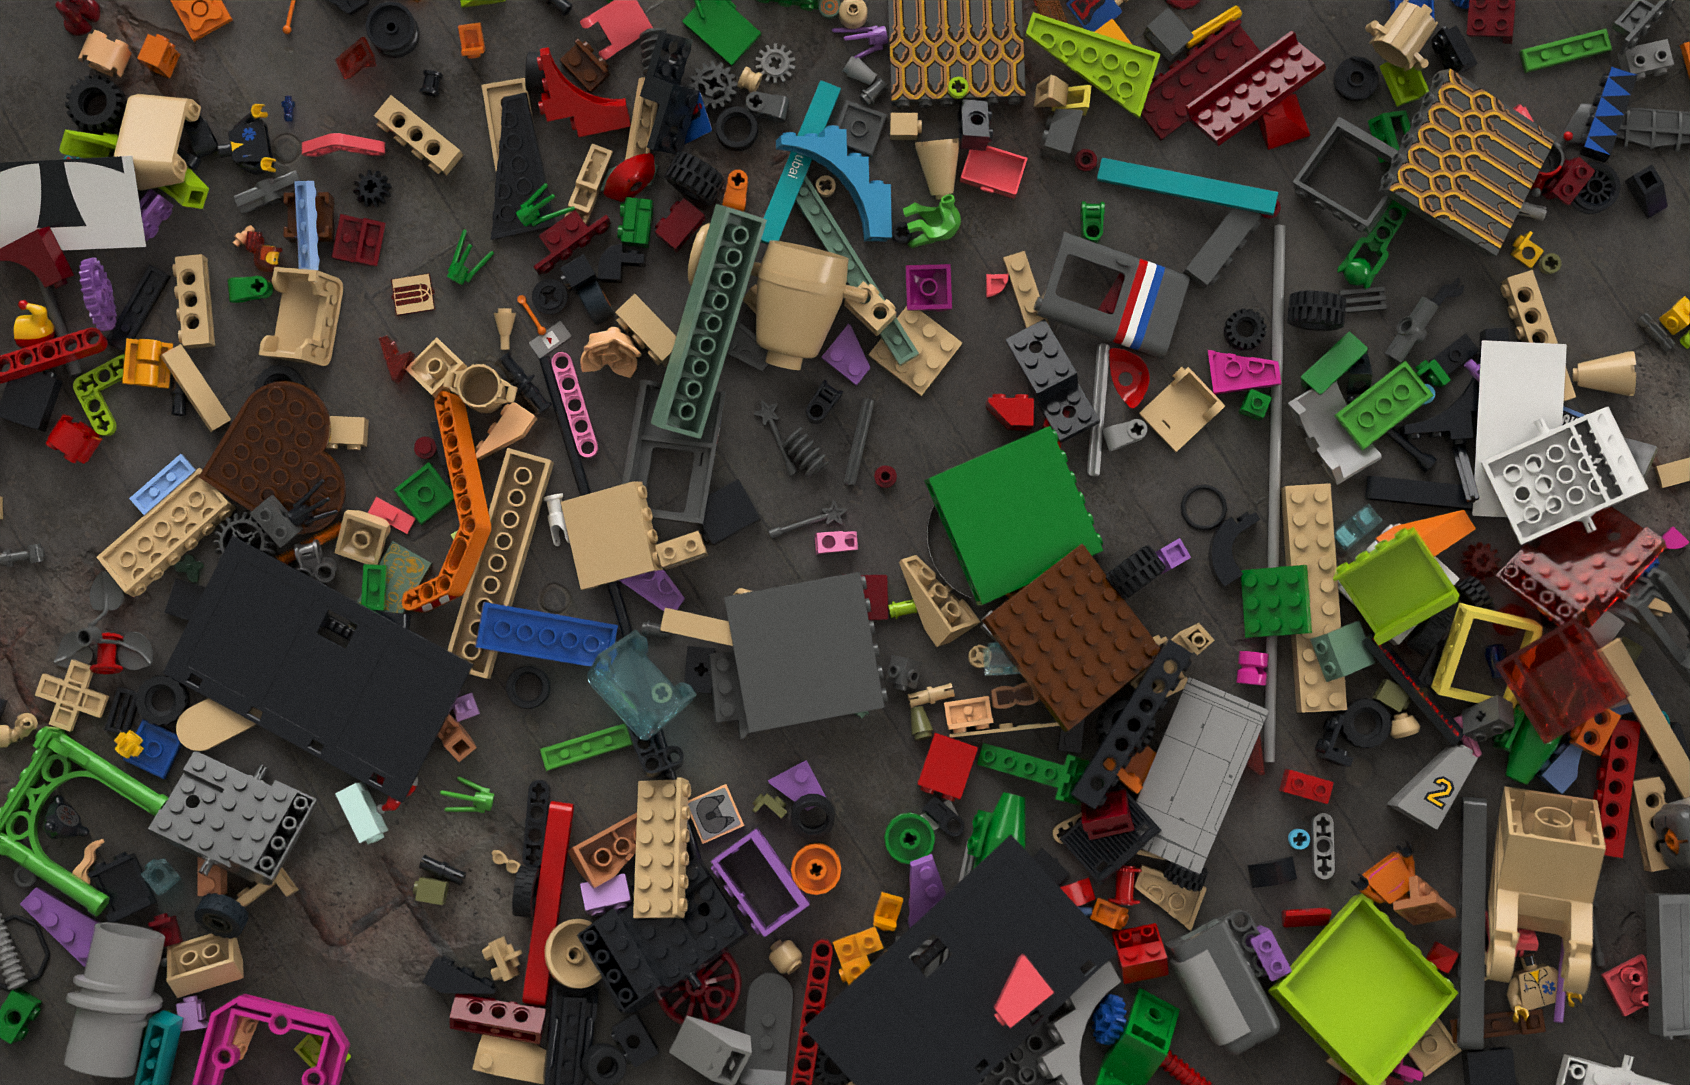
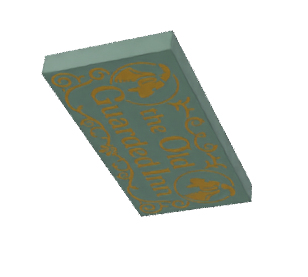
M392 541L379 565L388 566L385 612L404 614L405 609L402 606L404 593L421 585L433 563ZM361 594V596L359 597V599H358V601H357V602H359L360 604H361L362 594Z

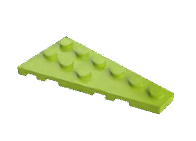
M1034 12L1032 13L1025 36L1138 119L1140 118L1161 55L1160 53Z

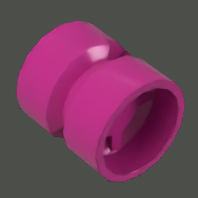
M1239 651L1238 664L1241 666V669L1237 670L1236 683L1266 686L1267 673L1264 671V668L1268 667L1269 654Z

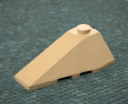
M917 555L900 560L901 569L923 627L936 647L954 641L980 623L968 603L963 599L959 601L950 592L952 588L948 584L942 585L936 579V573Z
M482 1034L473 1070L544 1084L543 1074L546 1050L534 1043Z

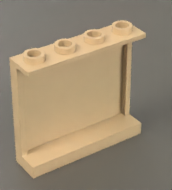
M633 481L561 502L581 590L593 589L614 581L663 570L655 547L658 536L653 529L651 521L653 515L648 507L646 500L647 490L642 482Z

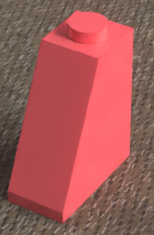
M1023 954L1019 956L994 1006V1009L997 1011L994 1015L1002 1026L1007 1024L1010 1028L1054 993Z

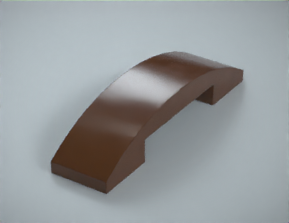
M1542 1008L1529 1010L1526 1022L1524 1017L1518 1014V1023L1513 1021L1515 1011L1484 1014V1038L1546 1032ZM1457 1018L1449 1020L1453 1043H1457Z

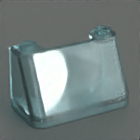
M634 630L597 655L587 678L594 690L642 740H648L689 705L697 694L690 685L680 682L674 686L646 656L648 652L646 638L641 636L637 630Z

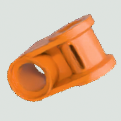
M734 170L729 174L722 206L745 212L748 177L744 171ZM741 177V181L744 183L741 182L739 186H735V182L732 180Z

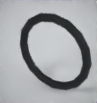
M1206 484L1196 485L1183 496L1181 503L1182 516L1186 523L1194 529L1202 531L1212 530L1219 526L1226 516V499L1213 486ZM1201 489L1213 491L1222 501L1223 509L1221 516L1215 523L1207 526L1197 525L1192 522L1187 516L1185 508L1188 497L1193 492Z

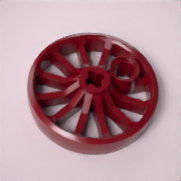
M726 951L721 955L722 958L706 973L707 966L696 973L698 979L703 984L699 989L694 990L689 980H687L684 984L671 991L670 993L686 990L672 1006L669 1004L666 996L658 1001L662 1010L673 1021L682 1025L686 1017L680 1015L675 1009L691 995L686 1016L693 1017L698 999L704 1018L703 1021L712 1024L721 1022L733 1011L741 993L742 978L734 957ZM725 961L728 962L732 973L709 978ZM734 978L735 989L733 991L726 989L722 985H714L712 983ZM714 990L722 994L721 1002L713 999L712 992ZM728 996H730L732 1001L728 1008H726L723 1004L727 1002ZM708 1005L712 1008H717L721 1014L711 1019Z

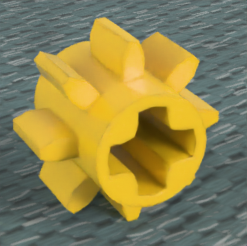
M131 730L127 734L120 732L114 740L117 743L115 750L127 759L131 755L138 757L144 749L140 746L143 739Z

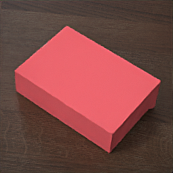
M988 145L986 151L969 150L960 182L981 188L980 190L993 194L994 192L1015 199L1028 158Z

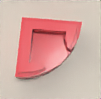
M986 274V298L994 297L1003 291L1008 282L1009 274Z

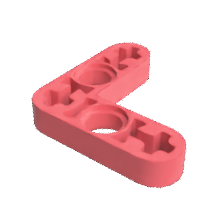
M332 133L302 142V155L318 157L342 150L370 156L385 155V142L347 134Z

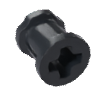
M423 70L425 77L419 93L429 97H439L438 87L443 74L434 70Z

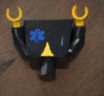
M254 104L251 112L242 118L233 127V130L228 132L230 143L218 145L221 158L232 156L233 162L241 170L254 175L268 171L276 172V168L271 167L274 166L276 159H273L268 126L263 120H260V118L268 116L267 112H261L262 107L265 106L264 104Z

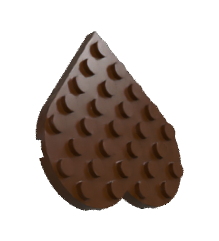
M289 381L269 383L257 389L248 397L199 475L200 479L250 511H253L272 495L278 499L287 511H290L294 508V503L299 501L321 479H324L325 482L303 505L306 504L310 507L329 497L330 501L312 511L313 515L311 517L335 509L338 510V513L314 521L307 526L302 524L303 530L298 534L319 531L329 525L340 513L346 497V484L341 468L325 452L331 435V421L327 408L319 396L312 390L301 384Z

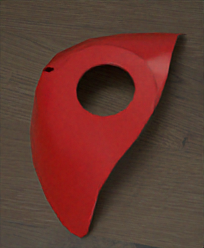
M653 154L636 155L620 163L609 175L604 187V195L610 199L623 202L627 197L633 198L640 193L654 177L655 163ZM642 182L638 190L630 191L635 183Z
M1112 348L1109 350L1112 381L1121 398L1133 409L1139 405L1148 390L1150 381L1148 368L1137 355L1123 349ZM1128 372L1132 375L1133 381L1129 386L1120 384L1118 378L1121 373Z

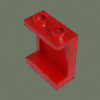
M934 732L917 784L921 786V791L933 794L935 790L943 793L942 798L954 802L955 798L961 799L978 747Z

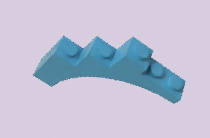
M835 125L826 126L819 133V137L815 133L796 136V133L786 132L776 140L777 150L791 151L807 156L825 166L842 182L857 206L862 222L864 241L886 242L892 238L891 184H884L880 180L870 181L869 183V157H861L860 153H850L847 156L846 129H839V126Z

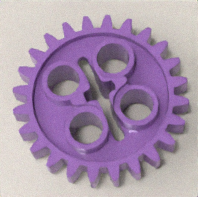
M97 258L84 259L81 261V266H79L81 270L79 274L86 309L89 311L90 318H93V324H96L97 329H100V331L112 330L116 327L115 323L117 321L115 317H117V314L115 312V298L113 297L111 282L107 278V273L104 272L103 265L100 264L99 260L97 261Z

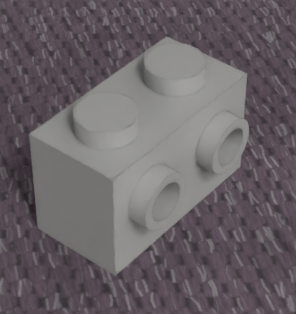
M1668 39L1638 45L1632 50L1628 49L1623 55L1617 54L1621 70L1638 75L1636 81L1646 78L1648 74H1654V76L1666 74L1667 70L1674 65Z

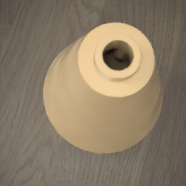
M959 138L915 143L930 194L936 195V200L941 199L945 195L952 194L954 191L960 145Z
M1628 351L1578 363L1577 368L1572 370L1573 382H1577V386L1634 396L1636 388L1634 351Z

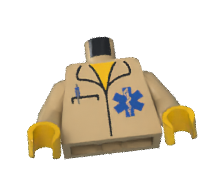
M1533 954L1520 957L1523 969L1513 972V978L1510 980L1507 990V998L1511 1009L1515 1011L1513 1021L1517 1023L1519 1021L1518 1014L1522 1015L1526 1022L1529 1010L1546 1006L1556 1001L1558 971L1546 964L1537 965ZM1566 992L1570 1007H1574L1572 998H1577L1582 1003L1581 994Z

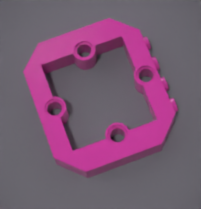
M243 994L211 1013L192 1085H221L225 1069L239 1061L240 1050L236 1045L232 1044L239 1015L268 1022L270 1030L277 1035H282L292 1029L324 1036L317 1065L303 1073L302 1085H340L350 1043L337 1020L332 1015ZM280 1016L287 1019L286 1028L279 1025L278 1018ZM223 1050L230 1053L231 1059L229 1062L223 1060ZM312 1073L320 1076L319 1084H314L311 1081Z

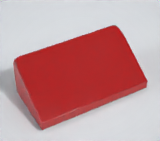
M1328 908L1288 909L1281 911L1283 927L1328 925L1331 917V910Z

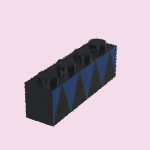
M1611 67L1607 74L1603 73L1599 82V86L1602 87L1600 94L1596 93L1592 106L1595 107L1594 112L1589 113L1585 126H1588L1587 133L1582 134L1578 146H1581L1579 155L1604 163L1610 157L1638 75Z

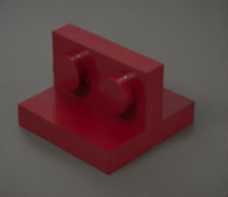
M1125 789L1104 794L1108 797L1101 808L1096 807V809L1092 810L1081 803L1082 825L1084 831L1088 833L1089 840L1134 831Z

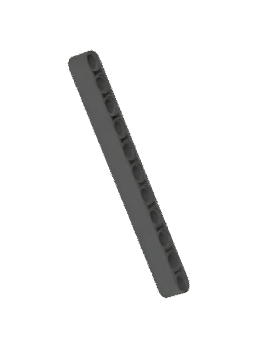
M1462 797L1460 810L1457 1046L1462 1049L1482 1050L1484 1042L1486 798Z

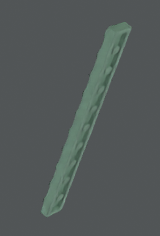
M806 175L795 201L826 251L848 258L846 283L850 286L858 287L864 281L867 285L872 284L877 288ZM879 291L878 295L885 301L883 295ZM867 297L866 302L862 304L868 303L870 301L869 297ZM876 311L874 316L877 319H884L886 314L883 311ZM897 318L879 334L899 367L919 355V352Z

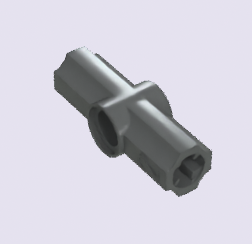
M297 170L276 179H264L258 182L256 187L235 195L236 205L242 215L263 206L270 207L276 205L283 200L284 193H295L294 181H302Z
M1422 296L1410 316H1406L1399 321L1397 325L1398 334L1386 350L1385 355L1401 364L1413 345L1419 344L1426 337L1427 330L1425 327L1439 306Z

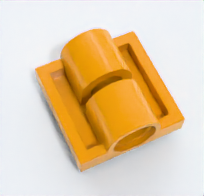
M126 338L122 384L169 389L171 372L160 356L173 349V344L151 339L137 340Z

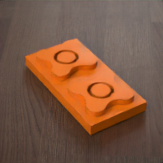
M170 0L194 42L233 21L222 0Z

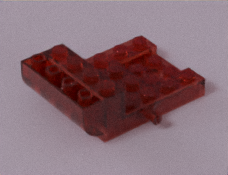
M1612 506L1597 511L1591 516L1597 528L1592 532L1587 533L1583 522L1577 521L1556 529L1548 535L1545 534L1536 538L1541 541L1537 549L1526 543L1496 574L1498 582L1570 635L1579 633L1585 627L1589 629L1618 598L1624 601L1628 598L1630 593L1626 589L1666 548L1665 539L1647 527L1644 529ZM1614 532L1621 535L1615 541L1608 539V536Z

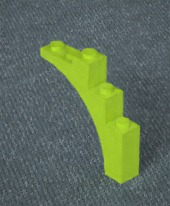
M65 129L59 151L62 154L80 158L113 157L119 135L110 133L96 135ZM188 166L184 182L158 187L182 206L203 209L209 188Z

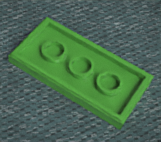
M1404 361L1340 410L1334 417L1363 451L1434 395L1409 364Z

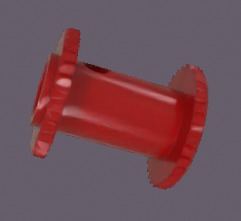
M102 633L103 639L124 640L123 636L119 634ZM98 643L97 664L90 666V671L104 675L120 673L123 667L116 665V644Z
M1123 865L1116 872L1115 898H1108L1109 902L1128 906L1140 903V900L1133 899L1135 872H1142L1141 868Z

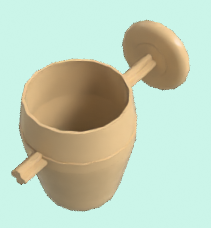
M710 223L700 228L691 249L688 264V281L691 286ZM770 240L762 263L754 262L750 274L758 277L756 341L760 347L768 350L766 363L786 369L801 370L803 358H814L818 355L843 298L861 303L866 302L868 290L846 285L847 257L803 245Z

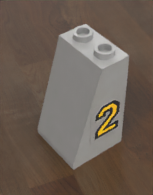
M1464 745L1446 746L1391 798L1387 805L1422 826L1437 830L1478 758L1472 755L1473 750Z

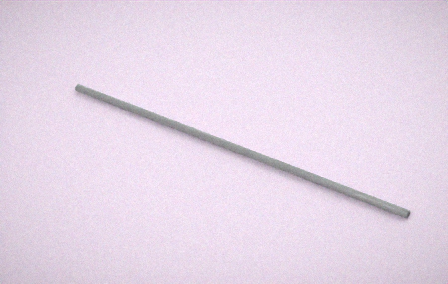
M1285 225L1274 226L1272 360L1279 363L1281 385L1271 387L1267 568L1279 567ZM1267 636L1266 653L1269 654L1268 667L1265 668L1267 673L1265 709L1269 710L1264 721V762H1275L1277 636Z

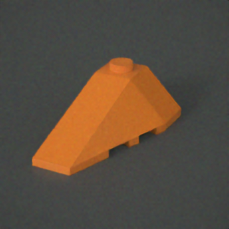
M1460 510L1394 526L1376 537L1375 540L1377 543L1385 539L1390 541L1395 538L1394 535L1401 529L1406 528L1409 530L1414 527L1435 557L1476 528L1466 512Z

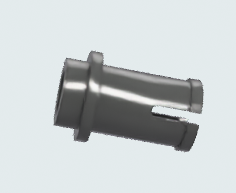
M878 78L868 89L862 90L859 97L866 106L873 105L875 103L874 100L884 91L888 90V87L882 79Z
M647 620V622L643 621L641 635H646V638L648 636L668 638L669 632L661 631L660 623H652L650 620Z

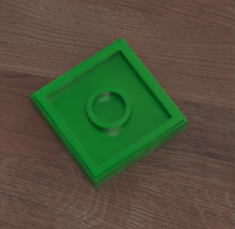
M430 462L394 489L395 493L421 525H424L455 500L453 491Z

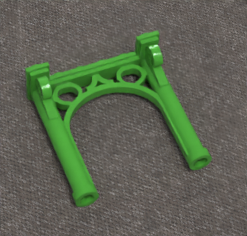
M45 726L35 736L36 741L33 747L38 749L31 757L32 762L28 768L21 772L19 776L20 781L16 787L9 791L7 795L8 800L5 805L0 807V855L7 856L88 908L87 911L92 915L98 916L106 908L110 897L52 861L40 846L37 827L39 815L45 801L57 787L77 777H91L99 780L153 816H156L159 809L162 810L169 797L164 794L159 795L68 737L64 729ZM59 759L64 764L63 775L53 778L49 773V769L53 762ZM70 760L86 771L71 772ZM41 775L46 781L51 782L49 785L43 784L39 788H34ZM27 797L29 799L28 809L32 810L31 813L19 811ZM20 816H24L28 821V830L18 835L14 831V824ZM29 837L33 850L20 843L19 840Z

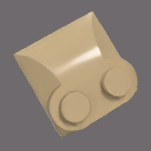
M436 337L406 370L436 398L440 391H451L443 387L447 371H463L467 366Z
M347 510L343 516L334 553L365 564L379 565L386 538L390 534V524L383 518L360 510Z

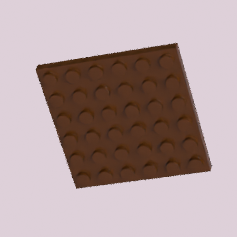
M1083 543L982 620L1064 732L1069 731L1149 666L1161 649L1126 601L1110 585L1106 579V574Z

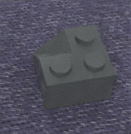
M1055 109L1054 115L1049 114L1045 125L1049 130H1044L1039 144V148L1042 149L1041 156L1066 164L1082 118V110Z

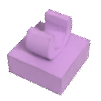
M473 693L458 697L452 707L457 722L480 714Z

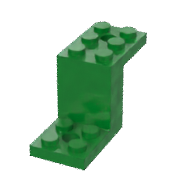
M1139 988L1135 994L1127 1023L1123 1028L1124 1030L1119 1033L1120 1038L1115 1039V1044L1110 1046L1102 1058L1094 1085H1146L1168 1054L1180 1009Z

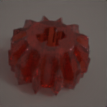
M1477 542L1476 547L1473 544L1469 545V551H1463L1462 553L1467 559L1461 560L1460 563L1467 564L1468 566L1463 571L1465 573L1471 571L1470 575L1478 576L1479 580H1485L1486 576L1489 578L1493 577V571L1499 570L1495 563L1501 561V558L1494 557L1498 550L1490 551V543L1483 546L1482 542ZM1478 558H1480V559L1484 558V563H1483V564H1481V563L1478 564V563H1477V559H1478Z

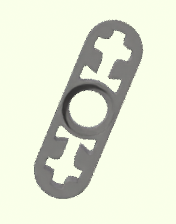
M1317 813L1311 820L1312 871L1318 878L1329 879L1335 872L1334 822L1330 815ZM1321 817L1328 821V825H1324V833L1329 832V837L1317 836L1316 834L1317 832L1321 833V826L1317 825V821H1321ZM1325 839L1329 843V848L1326 852L1322 853L1318 851L1317 843ZM1317 855L1329 856V860L1324 859L1325 866L1329 867V871H1325V875L1318 871V867L1322 866V859H1317Z

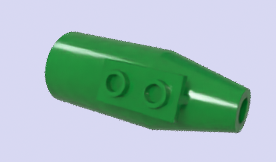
M1003 792L993 813L978 809L972 822L974 827L972 836L967 842V854L976 857L973 869L1010 834L1025 849V797Z

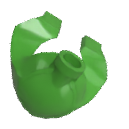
M952 194L943 196L938 207H926L915 202L903 208L905 217L918 213L928 223L926 224L920 219L907 223L910 233L915 231H923L924 233L908 243L910 248L948 240L959 230L961 216L954 205L955 198Z

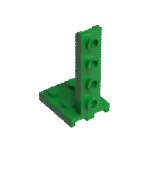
M983 743L977 765L1057 787L1055 799L1081 806V802L1069 794L1090 761L1067 754L1065 765Z

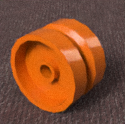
M811 843L805 845L798 850L793 858L791 867L793 881L799 889L808 894L819 895L827 893L835 887L840 879L841 863L839 856L834 849L826 844ZM814 864L820 865L821 869L819 872L812 870Z

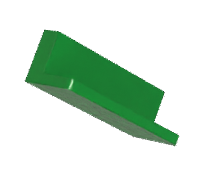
M1349 331L1301 376V385L1307 390L1311 387L1318 395H1322L1368 352V348Z

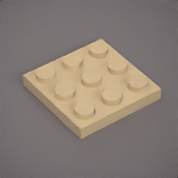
M906 306L897 319L919 352V355L899 367L881 338L868 356L922 397L963 343L922 311H907Z

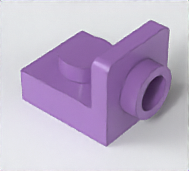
M1180 538L1155 552L1166 566L1163 573L1191 558Z

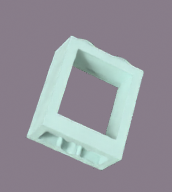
M364 782L355 783L335 793L359 843L367 842V844L384 838L383 833L389 830L381 814L377 812V806Z

